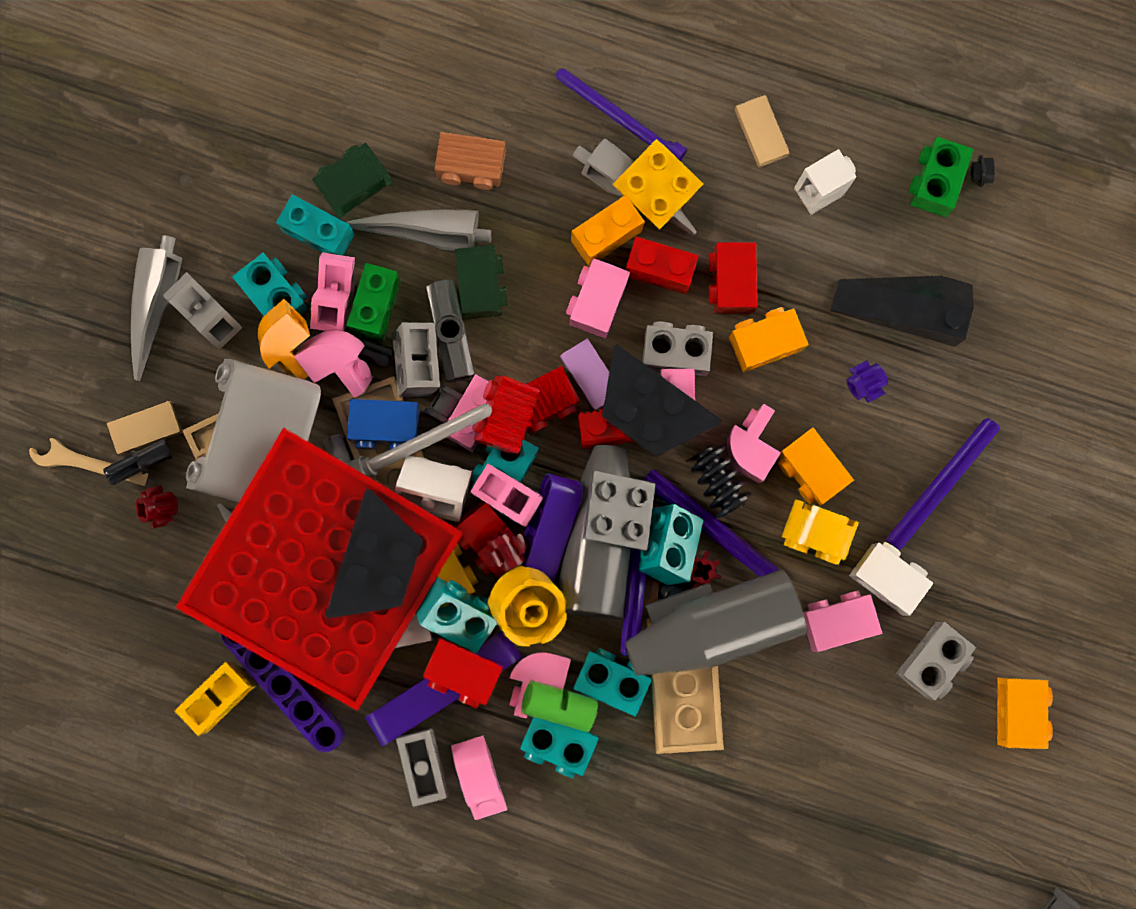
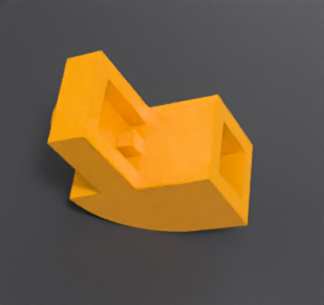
M285 299L273 307L259 324L258 340L261 356L269 369L278 362L286 374H294L297 378L305 380L308 374L294 356L299 350L297 346L310 336L307 321Z

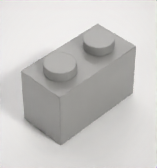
M433 727L399 736L396 741L412 806L415 807L447 798L449 791Z

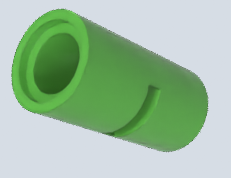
M531 680L523 696L521 712L525 715L589 732L595 721L598 702L597 699Z

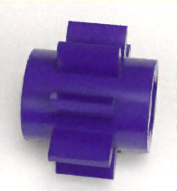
M866 360L849 369L853 376L846 379L847 386L857 400L865 398L866 402L869 403L885 395L882 387L888 385V379L879 364L875 363L870 366Z

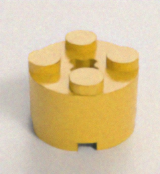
M795 499L781 536L785 538L784 545L806 554L810 547L817 550L815 557L839 565L840 560H845L859 522L849 520L847 517L814 505L805 504L804 509H802L804 502Z
M517 566L511 569V571L504 574L496 582L488 599V605L494 620L508 639L520 646H530L529 644L536 643L544 644L551 641L559 634L566 621L567 613L565 612L566 602L564 595L546 574L534 568Z

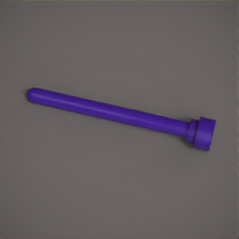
M561 68L557 70V80L649 146L658 139L679 161L683 160L688 149L679 142L664 141L566 69Z

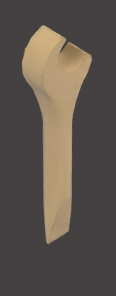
M54 438L49 439L51 449L45 455L40 456L36 449H29L33 462L48 468L73 466L104 475L103 469L113 464L73 452ZM140 472L124 481L145 486L149 474L142 475Z

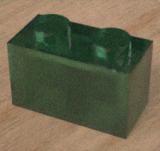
M366 142L360 146L354 145L344 152L342 159L333 165L328 163L322 166L316 172V176L312 178L316 188L338 219L392 183L388 172Z
M494 245L455 249L463 320L502 316L501 306H508L506 286L499 287L498 274H504L502 254L496 255Z

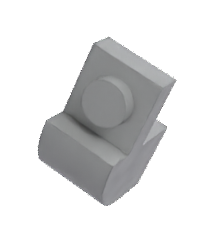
M187 272L163 294L166 300L218 350L243 328Z

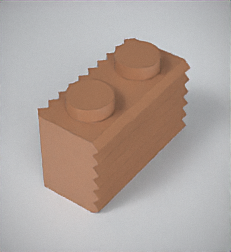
M440 132L435 164L436 177L449 185H460L461 181L473 183L474 187L483 190H491L493 186L500 187L506 153L505 141Z

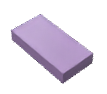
M587 338L561 354L560 359L593 410L597 411L604 406L609 371Z

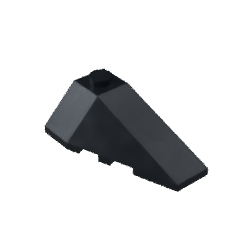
M945 276L839 279L830 311L955 347L963 342L967 336L974 309L973 284Z

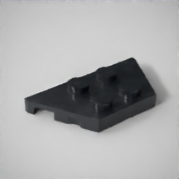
M618 344L615 345L602 419L655 457L720 424L722 421L720 418Z
M366 488L325 617L333 618L402 606L423 539L387 506L372 489Z

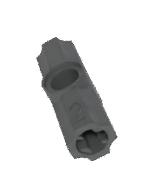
M454 280L433 282L427 285L426 289L447 382L468 380L475 376ZM454 324L460 328V331L456 337L446 338L442 335L445 326Z

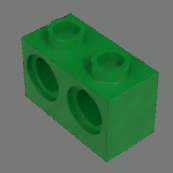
M936 137L930 146L925 145L918 160V164L922 165L920 174L914 175L909 186L908 193L913 194L909 205L946 218L955 208L974 149L940 137ZM937 156L946 158L949 162V167L940 165L937 161ZM927 186L936 187L940 196L934 197L930 195Z
M365 263L347 323L351 333L356 335L363 334L367 338L383 342L401 283L397 271Z

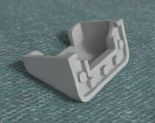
M224 359L215 375V381L218 383L219 390L225 392L206 457H199L196 462H191L187 469L186 480L188 483L186 488L238 503L283 427L308 441L319 404L321 389L319 385L303 379L233 359Z

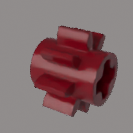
M159 485L146 488V491L140 493L142 498L136 500L135 510L142 523L150 522L151 528L155 529L167 526V523L173 522L172 516H175L178 512V502L172 492L163 493V487Z
M507 529L493 535L486 541L489 548L483 554L491 568L497 565V567L501 568L502 572H506L525 561L522 554L526 552L525 549L528 546L521 533L514 536Z
M705 551L702 554V558L699 559L695 555L690 581L694 583L693 588L699 587L700 584L710 583L712 579H721L722 577L720 574L715 573V567L720 564V561L711 562L708 560V551ZM697 562L700 566L706 565L709 571L705 573V580L702 577L695 578L693 572L697 569L695 565Z

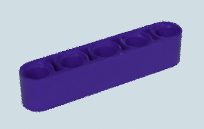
M552 474L545 475L538 492L544 498L530 519L524 535L528 548L522 554L525 561L518 566L540 570L553 583L581 501L583 487L580 481Z
M503 631L486 640L476 653L503 665V670L523 658L515 644L508 639ZM425 679L366 716L365 719L381 746H384L457 700L461 694L448 689L446 694L427 686L429 680Z
M221 634V639L226 647L316 750L330 752L342 744L345 737V730L342 724L304 680L270 661L265 668H259L254 662L256 653ZM281 675L287 676L291 681V688L286 694L279 692L276 688V681ZM303 700L308 701L313 706V715L310 719H304L298 713V705ZM324 726L331 727L335 732L336 738L331 745L323 743L320 739V730Z

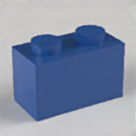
M350 399L347 439L351 443H356L357 449L375 450L376 444L389 445V450L418 436L420 406L417 402Z

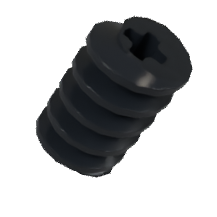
M725 445L712 446L686 460V462H697L691 468L692 474L703 473L698 479L697 484H709V487L703 493L704 497H716L709 505L711 509H722L716 516V519L746 505L745 502L751 496L750 492L739 493L740 488L745 484L744 480H732L739 472L738 469H726L732 458H720L719 455L726 449Z

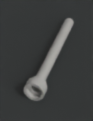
M482 404L374 458L361 456L349 462L348 465L374 479L378 474V470L489 417L492 414V407L489 404Z

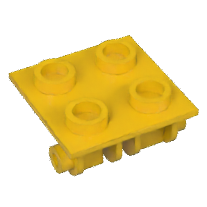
M656 139L612 185L623 196L627 195L631 203L660 230L693 197L703 183Z

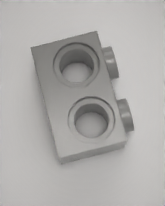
M402 322L393 333L398 397H430L440 388L435 323Z
M654 322L653 326L647 325L645 331L642 362L658 372L661 369H694L695 375L707 376L710 371L713 332L705 331V327L699 325H687L686 329L673 328L672 323ZM657 339L665 340L669 344L670 350L663 354L656 352L652 346L653 341ZM690 342L697 343L702 349V355L698 357L688 355L685 345Z
M935 622L895 674L926 699L934 701L938 697L942 699L953 686L951 680L958 671H965L972 663L974 657L971 654L976 647L947 623ZM948 640L955 647L954 655L950 659L945 658L942 653V646ZM926 667H931L935 674L933 682L929 685H925L921 678L922 671Z

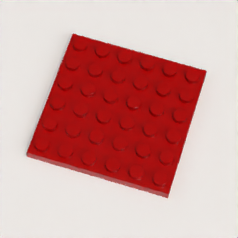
M283 427L175 608L358 711L461 538L463 531ZM369 488L423 539L401 607L328 618L325 617L365 490Z

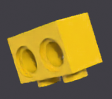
M234 661L225 662L175 712L199 736L208 733L257 685Z

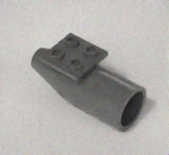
M596 445L592 450L580 480L583 487L582 497L562 556L558 589L564 595L566 602L565 612L568 614L604 619H623L631 548L642 551L647 550L655 483L630 478L626 449L609 445Z
M781 569L715 593L712 591L711 584L707 583L647 604L646 608L652 625L626 641L625 647L636 676L705 670L806 635L807 628L796 591L786 572Z

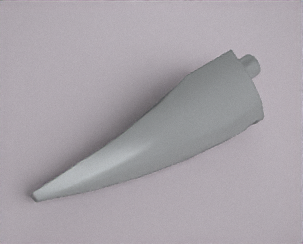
M603 139L592 154L579 145L572 156L584 164L581 174L605 191L623 197L612 184L634 161L607 139ZM681 209L669 220V222L693 236L697 232Z
M476 210L405 211L375 215L346 222L352 229L399 237L450 251L475 253L476 242L491 243L492 230L478 229L479 211Z
M166 235L162 236L160 249L140 248L137 258L131 306V355L134 380L137 381L141 380L155 334L169 303L163 294L177 282L182 258L173 254L176 238Z

